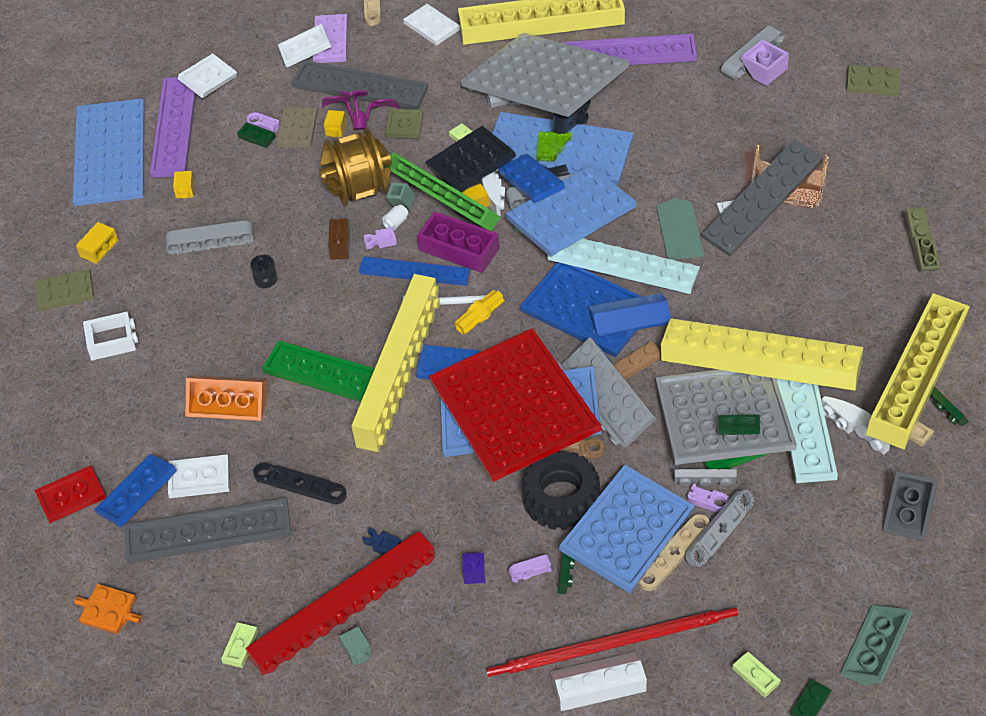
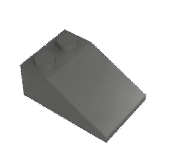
M896 471L883 532L925 541L938 480Z

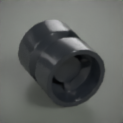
M265 254L254 257L250 262V267L255 285L259 288L272 287L277 282L273 258Z

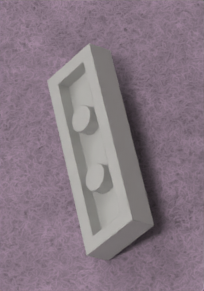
M675 469L674 483H679L680 486H690L691 483H699L700 486H710L711 483L731 486L732 483H736L737 478L736 469Z

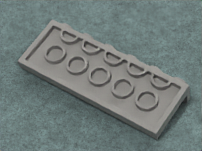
M591 337L564 363L557 361L563 371L594 366L601 426L605 432L608 431L611 436L609 438L615 445L629 446L657 419L655 414Z

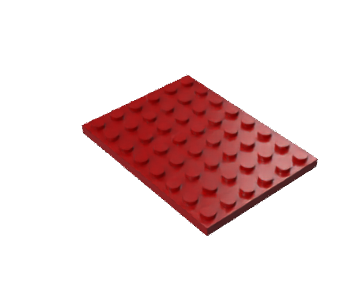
M533 328L429 375L432 385L492 482L602 431L600 422Z

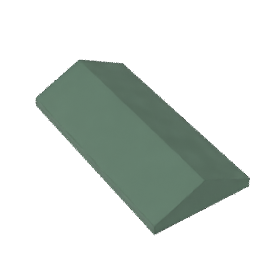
M672 198L657 205L656 208L667 259L704 257L692 202Z
M872 605L840 674L866 686L882 683L913 614L912 610Z

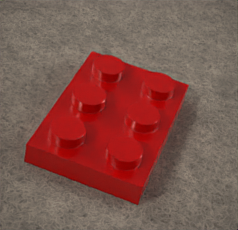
M91 465L34 490L49 524L106 498Z

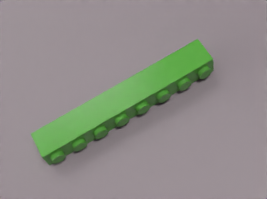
M393 152L390 156L392 165L385 168L391 167V172L483 228L489 231L493 230L500 219L499 215Z

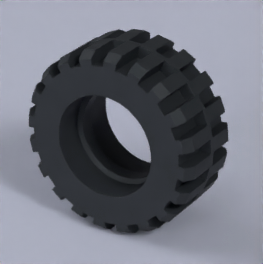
M564 450L530 464L524 471V477L522 478L524 508L527 513H530V518L533 521L538 520V524L543 527L548 525L549 529L556 530V527L561 528V530H568L567 527L571 526L574 528L600 496L599 474L595 471V466L591 462L588 463V459L584 456L579 457L577 453L572 452L570 454ZM556 482L571 483L579 489L577 493L567 498H554L547 495L543 490L548 485Z

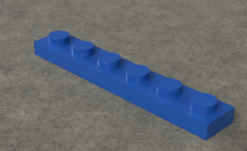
M364 256L359 269L360 274L412 280L413 275L417 274L436 278V283L467 286L470 276V268Z

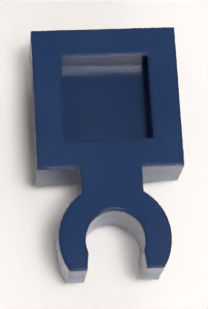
M372 528L368 529V534L372 536L371 538L362 537L365 545L372 546L373 551L381 555L386 554L401 543L400 538L385 531L378 535Z

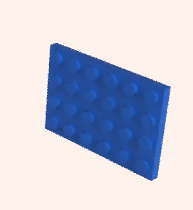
M557 262L521 304L520 311L583 342L591 337L603 352L617 357L638 330L597 337L589 306L642 296L583 268Z

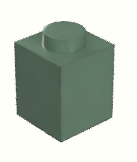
M391 183L386 198L393 207L402 205L407 210H410L416 194L407 183Z
M359 627L339 636L341 646L353 666L357 663H365L372 656L370 645Z

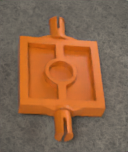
M97 584L89 599L77 596L74 600L75 605L84 607V611L79 619L81 624L118 635L127 621L140 624V620H142V615L132 613V607L137 599L135 595Z

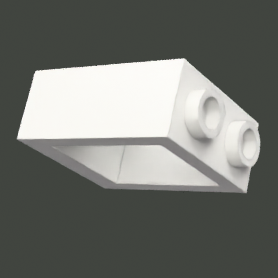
M128 311L83 322L87 350L91 361L136 350L135 343H138L136 332H133V329H136L133 318L130 319ZM123 326L126 327L127 337L96 344L95 333Z

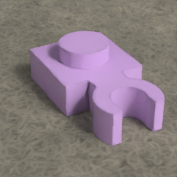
M393 227L376 230V235L366 234L363 236L366 249H371L375 245H378L379 248L397 245Z

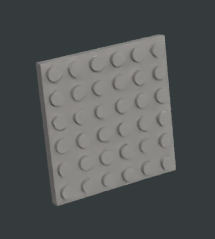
M725 370L656 377L657 391L675 465L797 450L796 440L776 378ZM759 414L760 434L719 435L718 415Z

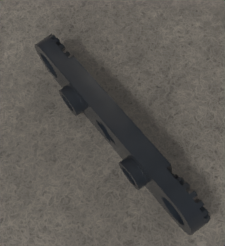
M265 462L257 464L253 469L254 478L259 483L331 504H341L347 498L346 489L342 484L332 483L326 479ZM262 470L269 471L268 474H266V476L258 475V473ZM300 481H303V484L300 483L299 486L296 485V482L299 483ZM340 491L341 495L339 497L331 496L333 492Z

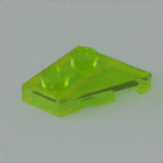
M539 131L537 161L554 162L558 158L559 153L565 149L567 142L572 140L573 133L556 134L554 132Z

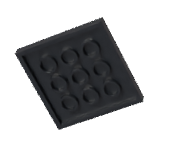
M480 126L425 163L442 181L463 192L474 183L481 181L488 174L495 172L502 165L509 163L511 159L516 157L513 149L484 126Z

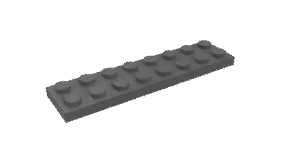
M306 60L303 61L292 80L293 87L338 96L339 92L365 90L368 92V95L357 97V99L369 102L393 99L398 102L399 107L406 109H419L429 88L428 83Z
M794 139L702 233V238L728 256H731L823 162V157Z
M287 498L125 525L127 563L292 536Z

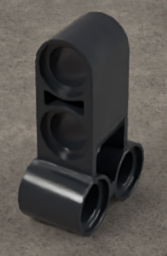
M591 99L569 117L554 113L552 131L556 134H565L578 124H586L589 118L587 110L590 107Z

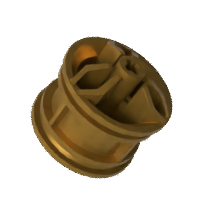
M368 128L363 130V136L359 132L340 139H334L333 144L329 139L324 141L320 166L328 165V167L319 169L320 176L327 189L333 195L339 196L343 206L348 205V198L351 201H355L367 196L378 194V189L381 194L387 193L391 167L385 169L384 167L392 165L389 151L385 149V146L377 138L373 137Z

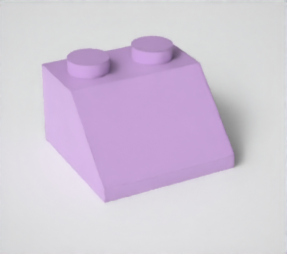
M763 39L741 56V60L753 79L766 86L788 69L789 53Z

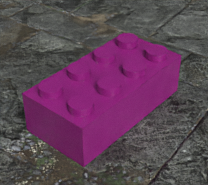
M435 211L417 235L419 251L481 273L485 271L499 250L498 233Z

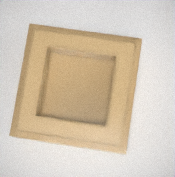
M917 422L910 440L923 447L933 436L934 431Z

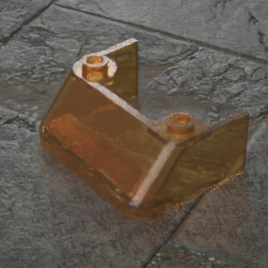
M761 142L757 144L751 183L770 165L769 162L760 160L763 143ZM827 153L825 156L823 170H814L808 176L807 182H803L783 202L784 204L815 208L821 203L831 153Z

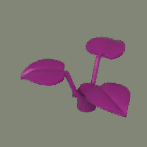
M365 90L339 92V96L322 99V108L333 103L346 102L351 121H353V130H364L367 128L366 120H369L371 107L388 106L399 109V104L393 99L375 100L373 103H369L365 115L364 111L358 110L357 97L368 95V92ZM350 97H353V98H354V105H355V112H354V114H353L352 109H351V106H350V104H349V101H351V100H350Z

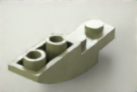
M925 207L906 209L907 233L918 267L921 271L939 270L940 263L934 236L930 233Z

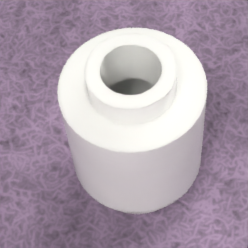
M402 205L394 206L383 216V225L386 228L393 227V230H396L407 219V209Z

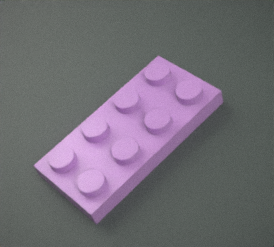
M347 14L315 16V27L320 24L323 25L331 47L313 55V62L346 61Z

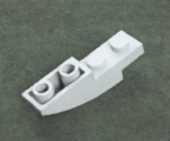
M496 169L495 172L482 178V186L489 194L490 209L501 216V210H504V199L502 197H505V186H502L499 174H496L498 169Z
M826 396L822 398L825 417H830L839 429H844L848 434L855 430L860 438L866 439L874 450L881 452L883 455L889 451L890 444L866 435L872 416L870 413L836 398Z

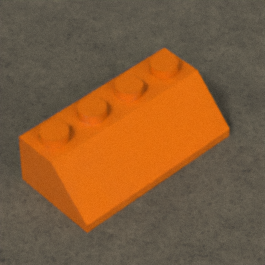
M189 376L186 378L185 416L262 421L267 400L268 379Z

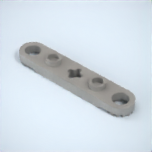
M736 491L688 548L686 560L690 566L700 567L705 565L709 557L716 552L745 517L747 511L754 505V496L752 497L753 494L750 491ZM742 495H744L746 498L745 505H742L743 503H741L742 501H740L742 499ZM719 524H722V527H721V530H722V531H721V532H719V529H720ZM696 551L699 553L698 561L693 557Z

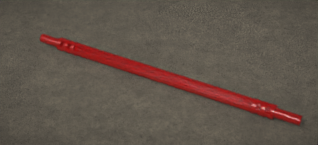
M736 607L718 612L713 610L507 661V664L487 668V675L491 677L508 672L513 674L707 626V624H715L719 620L738 616V610Z

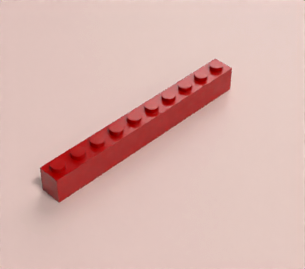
M418 531L245 648L249 660L262 676L266 673L274 672L279 664L285 660H291L298 651L310 647L314 640L320 636L323 637L329 634L333 627L345 623L349 616L355 612H361L371 601L380 599L384 592L396 588L400 581L406 577H412L422 566L431 564L435 558L434 547Z

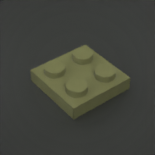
M389 109L386 138H420L423 109Z

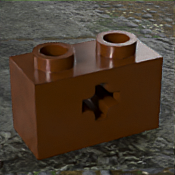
M348 218L330 219L328 243L331 260L349 259L350 228Z

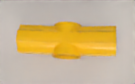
M493 290L483 299L476 300L468 308L467 312L454 322L456 330L465 336L479 323L482 324L484 320L491 316L493 311L504 303L503 295L499 291Z

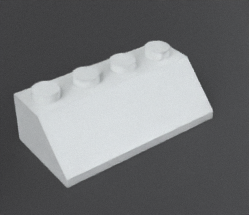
M634 652L550 671L560 711L646 692L647 679L641 660Z

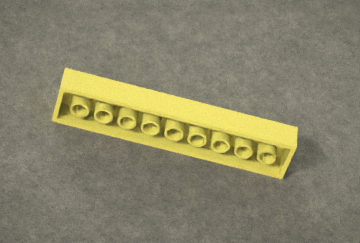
M520 0L458 8L463 45L517 38L522 33L536 36L625 24V8L622 0Z
M417 274L413 275L352 423V431L357 448L379 452L380 447L385 445L387 430H390L392 427L393 415L398 412L399 400L404 397L405 385L410 382L411 370L416 367L417 355L421 353L423 340L427 338L429 333V325L434 321V312L440 306V298H438L439 287L436 285V278Z
M934 293L932 294L870 418L866 435L905 450L965 323L970 306Z
M671 318L661 342V361L854 391L856 390L863 356V347Z

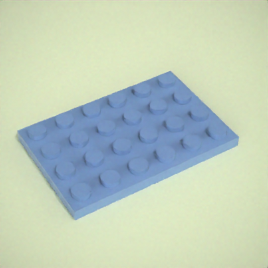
M590 165L564 180L565 189L536 203L531 200L506 213V219L552 257L634 209L637 205L633 198Z
M624 465L560 544L559 550L631 594L692 513L695 505Z

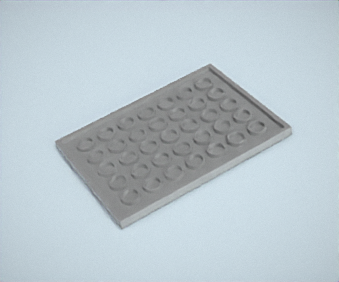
M522 33L463 78L461 85L569 117L629 67V60Z

